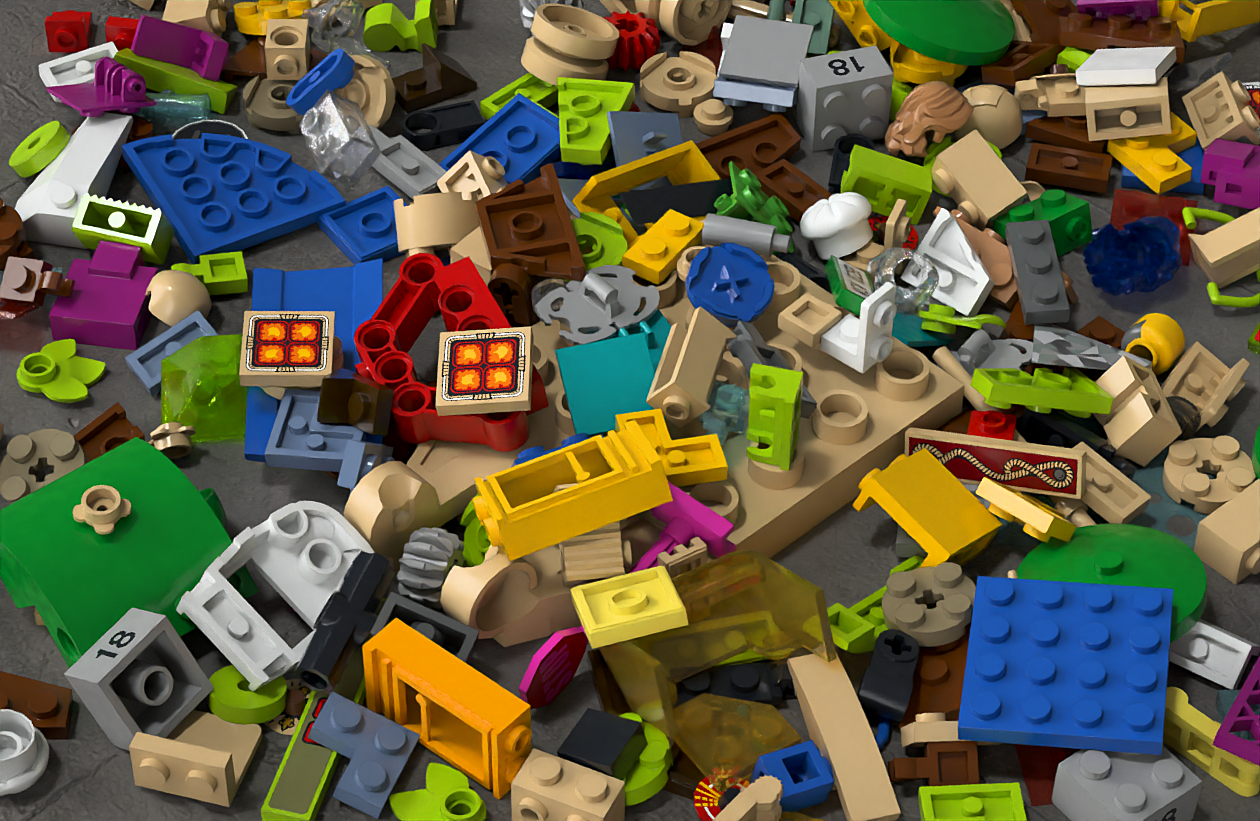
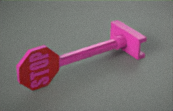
M668 482L673 501L650 509L651 515L667 526L660 532L659 540L627 574L657 567V554L666 551L672 556L674 555L675 546L683 544L686 547L690 540L695 537H699L707 545L708 553L725 563L736 551V545L726 539L734 531V524ZM582 625L579 628L572 627L556 631L533 655L519 686L520 698L531 705V710L550 705L572 681L586 651V646L589 643Z

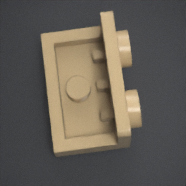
M1198 341L1191 345L1161 386L1178 424L1191 435L1205 423L1209 427H1213L1229 408L1224 404L1225 400H1232L1245 385L1246 381L1242 378V375L1250 363L1242 358L1229 369Z

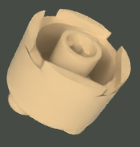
M462 191L413 196L414 202H411L409 206L403 205V198L393 201L398 250L400 253H406L407 258L418 253L435 255L434 251L448 250L450 255V249L479 226L475 202L478 201V192L471 191L468 195V200H462Z

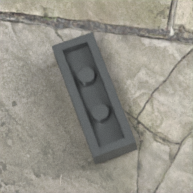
M1037 220L1006 223L1005 237L1025 325L1069 322L1070 308L1049 221Z

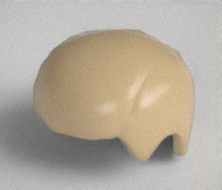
M179 270L161 271L152 278L145 293L148 297L151 293V300L148 306L150 312L171 327L197 310L206 319L211 310L212 302L207 287L193 274Z

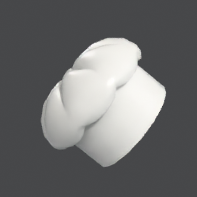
M855 192L837 193L831 195L828 200L821 199L813 206H810L802 215L800 221L801 235L805 239L813 240L818 255L822 259L829 260L831 255L840 258L851 254L867 244L873 237V231L867 219L872 210L871 204L864 196Z
M0 709V796L19 793L31 787L45 772L49 759V745L44 735L33 726L31 720L25 715L9 709Z

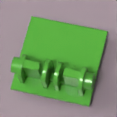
M732 161L728 163L733 194L730 197L727 194H723L715 201L714 206L718 209L717 215L777 226V234L791 236L793 229L788 223L787 216L789 211L783 202L774 195L769 198L760 189L762 187L761 183L749 169L745 168L741 171ZM792 238L789 248L790 253L794 251ZM773 250V253H772V254H773L774 256H776V255L779 254L780 252Z

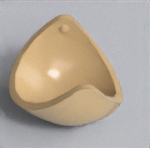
M993 84L970 87L962 93L974 107V111L961 129L954 131L956 141H959L976 129L986 141L992 143L1000 150L1018 138L1023 127L1022 110L1017 99L1007 89Z

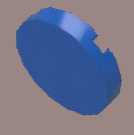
M721 243V246H714L712 248L708 246L702 249L692 260L685 280L687 296L694 308L697 309L701 306L726 327L737 326L739 321L752 323L758 320L769 307L775 288L773 278L771 279L767 271L769 267L764 259L750 248L735 243Z

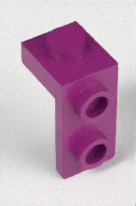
M142 15L139 19L131 46V51L136 55L191 68L203 78L218 81L221 71L226 69L229 61V43L215 33L147 15Z

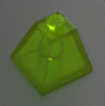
M243 334L200 336L161 360V425L179 422L183 426H193L196 433L190 436L192 442L245 438L248 386H240L239 378Z

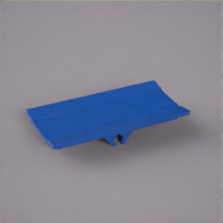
M383 258L358 263L353 267L289 272H284L280 269L253 268L251 311H335V336L339 337L342 342L344 369H349L356 373L354 365L361 363L355 346L354 334L362 323L372 318L383 302ZM248 386L244 455L246 460L266 463L264 453L282 400L268 395L258 386ZM326 423V425L355 427L348 423ZM365 432L366 442L383 445V435H372Z

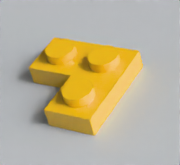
M1170 112L1172 133L1108 139L1107 152L1113 155L1114 158L1158 195L1189 182L1193 169L1178 157L1176 153L1195 146L1197 132L1173 112Z
M661 408L615 415L616 432L625 430L623 423L635 419L662 459L667 480L674 486L680 487L727 480L728 465L717 434L671 440Z
M983 477L976 491L977 495L991 502L987 509L988 511L1013 523L1015 521L1024 526L1022 529L1024 532L1045 543H1048L1051 536L1069 542L1077 527L1063 518L1065 514L1037 498L986 477Z

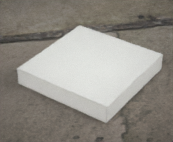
M1176 46L1097 49L1076 70L1077 85L1155 84L1177 60Z

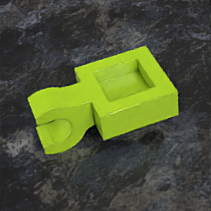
M242 251L199 255V264L178 263L171 266V270L193 274L207 287L210 296L248 292V278Z

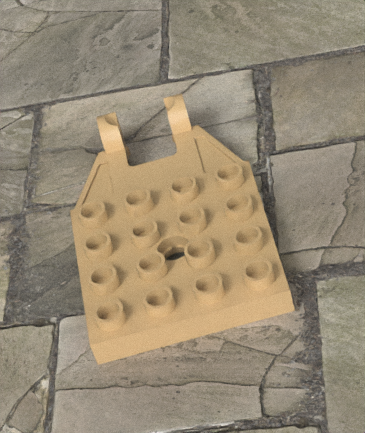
M701 242L698 246L708 247L711 245L702 244ZM773 254L771 257L759 255L768 265L767 271L771 279L773 278L775 288L772 301L762 316L751 324L755 326L767 345L777 347L794 371L804 372L803 384L817 402V408L809 419L800 417L799 441L789 471L780 470V466L753 461L746 456L747 447L767 449L770 446L766 443H756L746 439L751 380L745 374L746 368L739 358L732 356L727 344L725 345L726 349L708 401L710 405L709 410L681 428H678L667 418L665 420L671 440L717 434L728 465L727 480L677 487L734 524V531L726 538L736 545V551L724 563L707 552L709 601L859 496L861 490L858 488V485L870 471L875 468H879L882 471L898 456L905 454V432L910 427L937 430L962 412L965 385L930 362L923 353L908 347L894 336L891 337L893 339V347L887 358L882 362H876L862 374L820 349L821 342L812 348L779 329V314L806 292L841 311V320L848 314L858 319L860 317L836 305L832 294L799 273L793 265L780 260ZM677 267L659 285L635 275L632 282L636 283L637 286L648 287L652 285L658 290L660 296L658 308L669 324L673 326L678 322L688 330L696 309L687 296L685 282L677 274ZM641 299L638 312L643 310L646 304L645 299ZM552 319L551 326H545V323L542 321L531 326L534 335L533 364L542 377L549 406L526 416L530 433L524 445L513 451L500 452L484 444L429 440L418 445L407 464L401 461H388L366 474L353 489L345 505L344 518L369 543L374 553L376 552L390 561V565L396 572L400 571L401 564L399 560L404 554V545L409 543L410 535L414 530H420L422 527L430 529L432 527L439 528L456 516L458 522H461L466 507L478 494L474 478L481 476L483 482L487 481L486 476L511 468L514 460L518 459L517 455L520 452L535 446H544L545 451L560 447L564 439L575 435L555 355L556 349L574 346L572 343L560 338L559 330H566L570 333V328L564 323ZM736 326L727 328L733 332ZM603 433V437L608 436L607 433ZM650 509L627 517L626 520H619L621 539H629L631 568L659 540L660 532L667 526L652 516ZM559 543L512 561L508 560L501 545L496 547L490 545L485 555V560L481 565L465 568L454 565L442 587L440 602L443 611L451 618L479 630L478 639L494 638L503 647H508L550 636L561 629L579 628L582 624L573 605L570 589L588 583L563 585ZM690 562V563H688V582L691 584V591H692L691 562ZM624 568L625 574H627L631 568Z

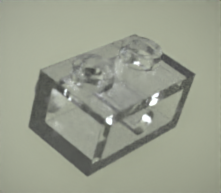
M326 90L316 104L305 113L303 120L299 124L306 140L305 145L312 153L317 164V171L330 183L340 182L353 188L382 153L358 103L332 91Z

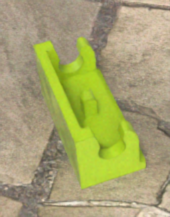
M854 144L850 154L849 169L843 172L841 194L845 192L858 193L869 201L871 211L888 217L898 199L906 200V217H910L911 224L917 226L932 193V172L929 168Z
M756 363L752 364L750 370L749 419L746 439L756 443H766L770 447L767 449L747 447L746 456L749 459L780 466V470L789 471L799 441L804 372Z

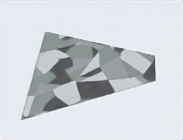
M1052 323L1034 324L1032 363L1108 370L1122 356H1126L1152 370V361Z

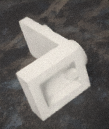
M886 282L866 298L861 304L860 319L851 314L846 315L821 336L820 349L862 374L876 362L885 360L893 347V339L891 337L893 319L897 311L895 305L896 286Z

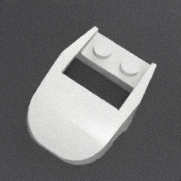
M314 501L291 503L270 514L268 520L252 529L248 526L237 535L233 543L205 570L200 582L191 592L187 591L182 596L176 611L180 615L185 613L250 682L248 688L254 692L297 667L316 632L313 626L317 617L335 590L338 591L352 561L361 551L367 553H374V551L360 533L338 511L330 506ZM250 562L314 630L293 649L284 642L227 581L230 576L246 563Z

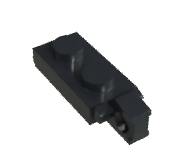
M1025 408L1017 431L1027 443L1072 449L1083 441L1132 481L1137 468L1122 457L1115 456L1117 449L1108 444V441L1053 409L1051 413H1039Z
M768 662L767 664L751 663L669 669V685L673 713L676 719L688 718L694 706L720 715H736L737 709L742 707L748 709V714L771 712V706L781 704L783 700L798 699L787 664H780L778 666L776 663Z

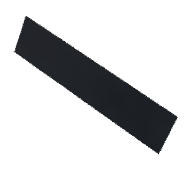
M731 178L618 194L635 225L657 222L669 209L688 217L702 216L708 213L716 214L718 209L714 206L715 201L723 194H727L730 197L733 194Z

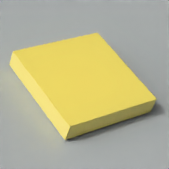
M662 565L570 589L573 605L592 649L689 625L686 609L665 566Z

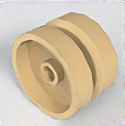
M635 0L637 13L644 12L645 18L655 20V26L658 30L664 31L669 37L683 45L694 46L705 42L717 32L725 21L733 0Z
M546 3L538 6L531 25V31L535 36L526 40L521 56V64L537 78L556 86L557 77L605 81L609 69L608 62L605 59L614 54L619 39L618 29L601 16L571 5Z

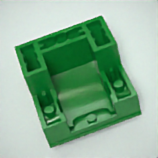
M135 437L0 510V578L17 609L35 605L68 668H70L132 607L165 615L180 637L196 628V624L185 613L180 615L176 611L182 596L187 591L191 592L200 582L205 570L233 542L211 507L183 472L158 449L148 442ZM96 485H108L115 488L119 492L121 499H127L131 503L132 511L130 515L121 517L114 525V531L106 535L96 533L93 526L86 522L79 523L73 518V508L81 504L84 492ZM245 565L227 579L244 599L258 592Z

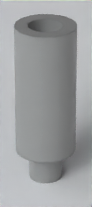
M708 213L703 225L702 244L721 246V243H735L750 248L758 255L771 257L773 250L788 253L791 236L777 234V226Z

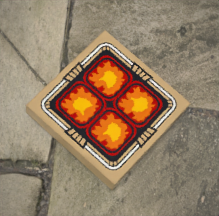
M245 311L239 372L240 386H258L261 388L271 386L314 388L321 386L322 379L333 372L335 311Z
M532 327L440 332L435 403L438 416L531 410L534 343Z

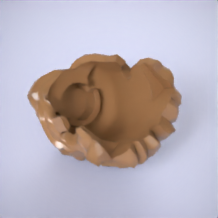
M930 81L918 85L904 98L900 110L894 116L896 121L889 125L885 134L886 149L891 155L896 157L900 150H902L906 156L924 158L928 155L926 152V139L930 137L932 130H934L932 141L942 143L946 133L954 132L965 125L972 115L974 107L961 92L942 81Z

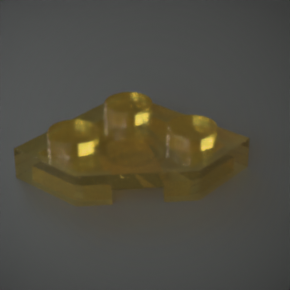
M703 693L663 714L664 729L719 793L751 777L759 756L802 743L801 736L777 709L769 704Z

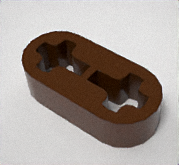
M502 263L498 265L488 282L487 287L512 328L533 326L536 311L529 274L525 269L516 264Z

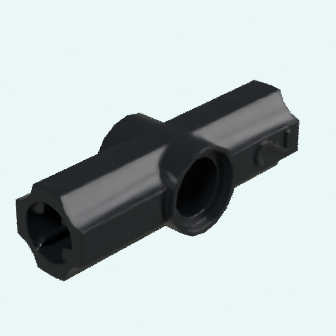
M361 551L352 561L338 591L335 590L314 623L313 628L316 629V632L294 670V673L300 679V683L313 691H324L329 694L339 683L352 654L359 650L372 630L378 617L375 611L396 573L388 559L376 552L367 553Z

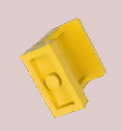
M926 448L910 456L901 454L882 471L879 468L870 471L859 483L858 488L861 490V493L852 505L858 512H861L878 503L928 553L919 568L936 567L944 562L956 563L961 567L981 555L1003 525Z

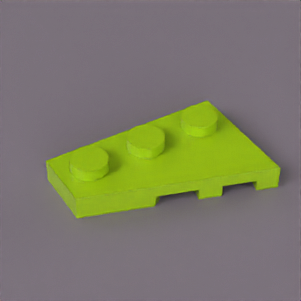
M557 77L562 162H574L581 165H602L612 145L607 112L629 111L636 97L634 83Z
M975 368L971 381V386L985 397V403L1002 409H1009L1012 404H1020L1039 413H1051L1052 408L1064 409L1067 413L1077 417L1089 418L1092 413L1109 415L1114 397L1077 368H1064L1063 375L1052 373L1053 371L1048 368H1035L1033 376L1015 368Z

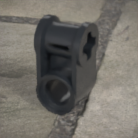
M896 629L885 630L879 634L871 661L865 668L857 692V697L863 711L899 723L902 721L914 685V680L912 679L919 654V645L911 635Z

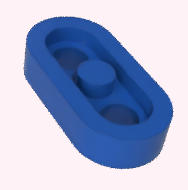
M341 48L334 50L297 82L290 91L286 104L299 115H304L308 112L310 114L315 113L321 108L326 97L336 88H344L352 80L355 74L353 70L354 59Z

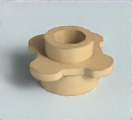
M179 422L165 423L150 433L152 440L148 443L162 452L169 460L181 458L192 451L190 436L196 433L193 426H183Z
M96 485L84 492L81 504L73 508V518L79 523L86 522L93 526L98 534H110L114 531V525L121 517L130 515L132 511L131 503L127 499H121L119 492L115 488L108 485Z

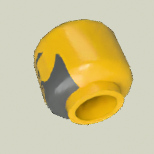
M1151 313L1141 317L1125 332L1121 340V350L1152 361V371L1155 376L1166 372L1181 357L1185 349V336L1182 328L1174 319L1161 313Z

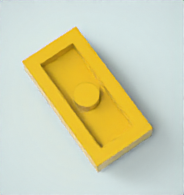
M669 209L622 256V266L634 270L635 275L659 285L677 267V262L682 257L683 252L690 247L698 246L702 242L704 223Z

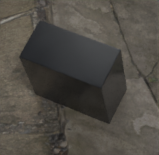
M588 708L560 746L557 754L562 759L623 780L648 743L641 722Z

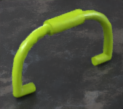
M1185 207L1182 210L1188 229L1196 228L1195 218L1223 224L1235 220V218L1228 214L1209 209ZM1259 269V270H1257V271H1255V272H1256L1258 281L1260 282V269ZM1210 282L1206 286L1210 300L1214 305L1236 308L1260 305V292L1252 297H1234L1220 295L1215 282Z

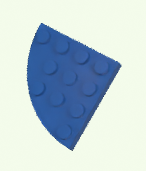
M202 133L201 139L173 140L172 134L140 139L122 145L123 158L156 209L159 208L172 226L175 238L192 264H199V255L238 252L317 223L320 214L346 205V200L316 170L309 172L307 169L294 163L292 155L250 139Z

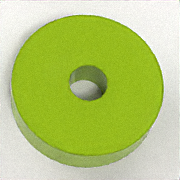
M51 121L41 126L15 149L9 159V165L21 178L34 175L50 164L63 151L70 140V133L59 121Z
M234 665L221 668L209 679L214 687L208 694L209 709L224 721L243 725L264 723L276 718L286 707L287 683L283 675L254 692L248 688L250 682Z

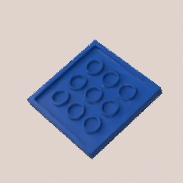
M977 576L958 720V740L1162 755L1173 589Z

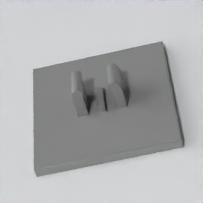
M736 15L719 71V77L798 88L800 59L807 57L814 26Z

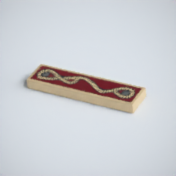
M910 427L905 432V454L907 456L926 448L961 483L980 485L983 477H986L1018 491L1081 499L1085 495L1086 450Z

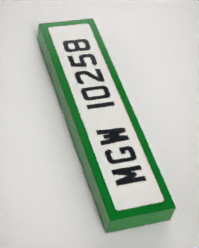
M831 255L824 268L835 303L860 317L862 302L875 292L869 274Z

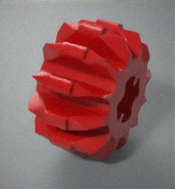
M627 10L626 13L619 14L613 11L611 17H603L619 31V39L614 54L605 59L610 69L620 67L625 72L628 68L641 70L642 65L649 58L658 54V49L660 48L658 29L655 26V20L645 18L644 12L630 14L629 10Z

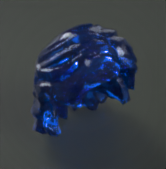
M1147 216L1141 217L1134 222L1126 223L1123 225L1125 228L1123 230H1118L1112 223L1092 230V242L1083 249V256L1085 257L1083 261L1087 265V272L1090 275H1094L1091 278L1094 286L1101 288L1110 295L1118 296L1122 293L1129 295L1136 291L1153 292L1161 285L1172 280L1182 264V256L1178 252L1180 248V231L1168 218Z

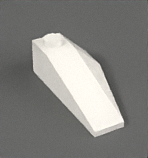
M104 112L103 116L86 118L71 136L63 151L45 167L17 201L15 210L19 213L26 229V241L87 249L79 241L77 235H74V232H72V225L82 196L86 193H89L91 197L96 194L98 198L103 196L106 198L122 154V145L126 143L133 123L132 116Z

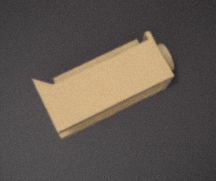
M1260 207L1205 235L1188 234L1195 263L1210 282L1217 284L1218 289L1260 269Z
M701 306L694 311L688 330L678 322L674 324L667 338L646 403L654 409L661 408L663 416L678 428L683 427L709 410L710 405L708 401L726 349L725 345L738 336Z

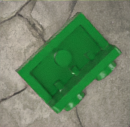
M1059 189L1045 191L1039 198L1025 205L1014 206L1008 213L993 220L994 232L1003 239H1006V223L1048 220L1057 257L1093 239L1089 202L1066 194L1063 190Z

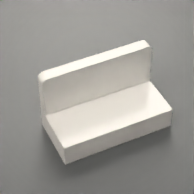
M1199 619L1189 632L1170 644L1169 661L1226 688L1236 690L1251 655L1258 656L1260 646Z

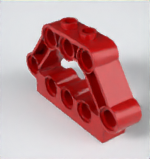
M418 253L411 255L400 265V277L372 318L362 323L355 331L354 342L361 363L354 365L356 373L394 389L390 421L398 435L406 442L420 444L429 440L484 444L500 452L518 449L529 438L530 429L526 416L549 406L542 377L533 364L531 410L438 416L435 407L437 387H429L419 382L413 360L408 355L409 350L434 313L441 310L447 332L512 327L469 256L444 267L441 260L433 254Z

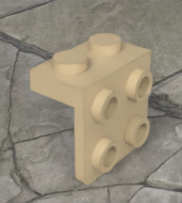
M192 710L166 738L136 732L129 746L135 785L230 807L262 740L261 727L257 724L243 725L230 723L220 719L215 714Z

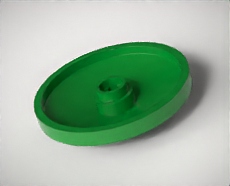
M862 0L872 20L893 39L920 54L948 63L975 66L995 62L1008 51L1015 34L1013 18L1000 0Z
M1112 523L1079 527L1075 529L1069 542L1051 537L1048 543L1042 542L1029 552L1016 571L1018 579L1173 589L1170 644L1184 636L1195 626L1204 613L1207 603L1206 571L1198 555L1188 545L1174 536L1139 525Z

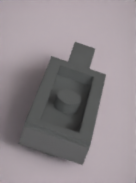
M744 321L737 323L738 325L733 333L738 337L729 342L727 346L732 356L740 359L746 368L745 374L749 379L753 363L793 370L777 347L767 345L753 324ZM803 384L800 417L809 419L817 408V402Z

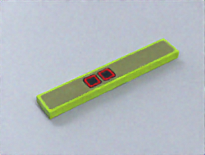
M382 598L375 611V614L378 616L387 598ZM369 633V635L367 636V638H366V640L364 641V643L362 644V646H363L367 641H369L370 633ZM362 646L356 653L352 654L339 683L332 690L361 706L366 697ZM312 690L261 808L262 821H315L342 755L308 738L315 720L330 695L329 693Z

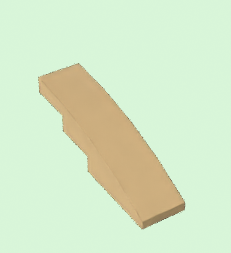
M835 649L788 659L787 665L810 739L813 740L816 748L819 749L821 756L827 758L832 767L834 784L831 790L838 791L846 820H897L901 811L885 764L866 715Z

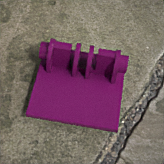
M103 57L96 62L95 82L47 87V92L62 100L63 104L73 107L79 111L80 115L85 117H100L104 115V111L109 110L137 113L141 111V107L156 106V101L145 95L146 82L144 77L111 57Z

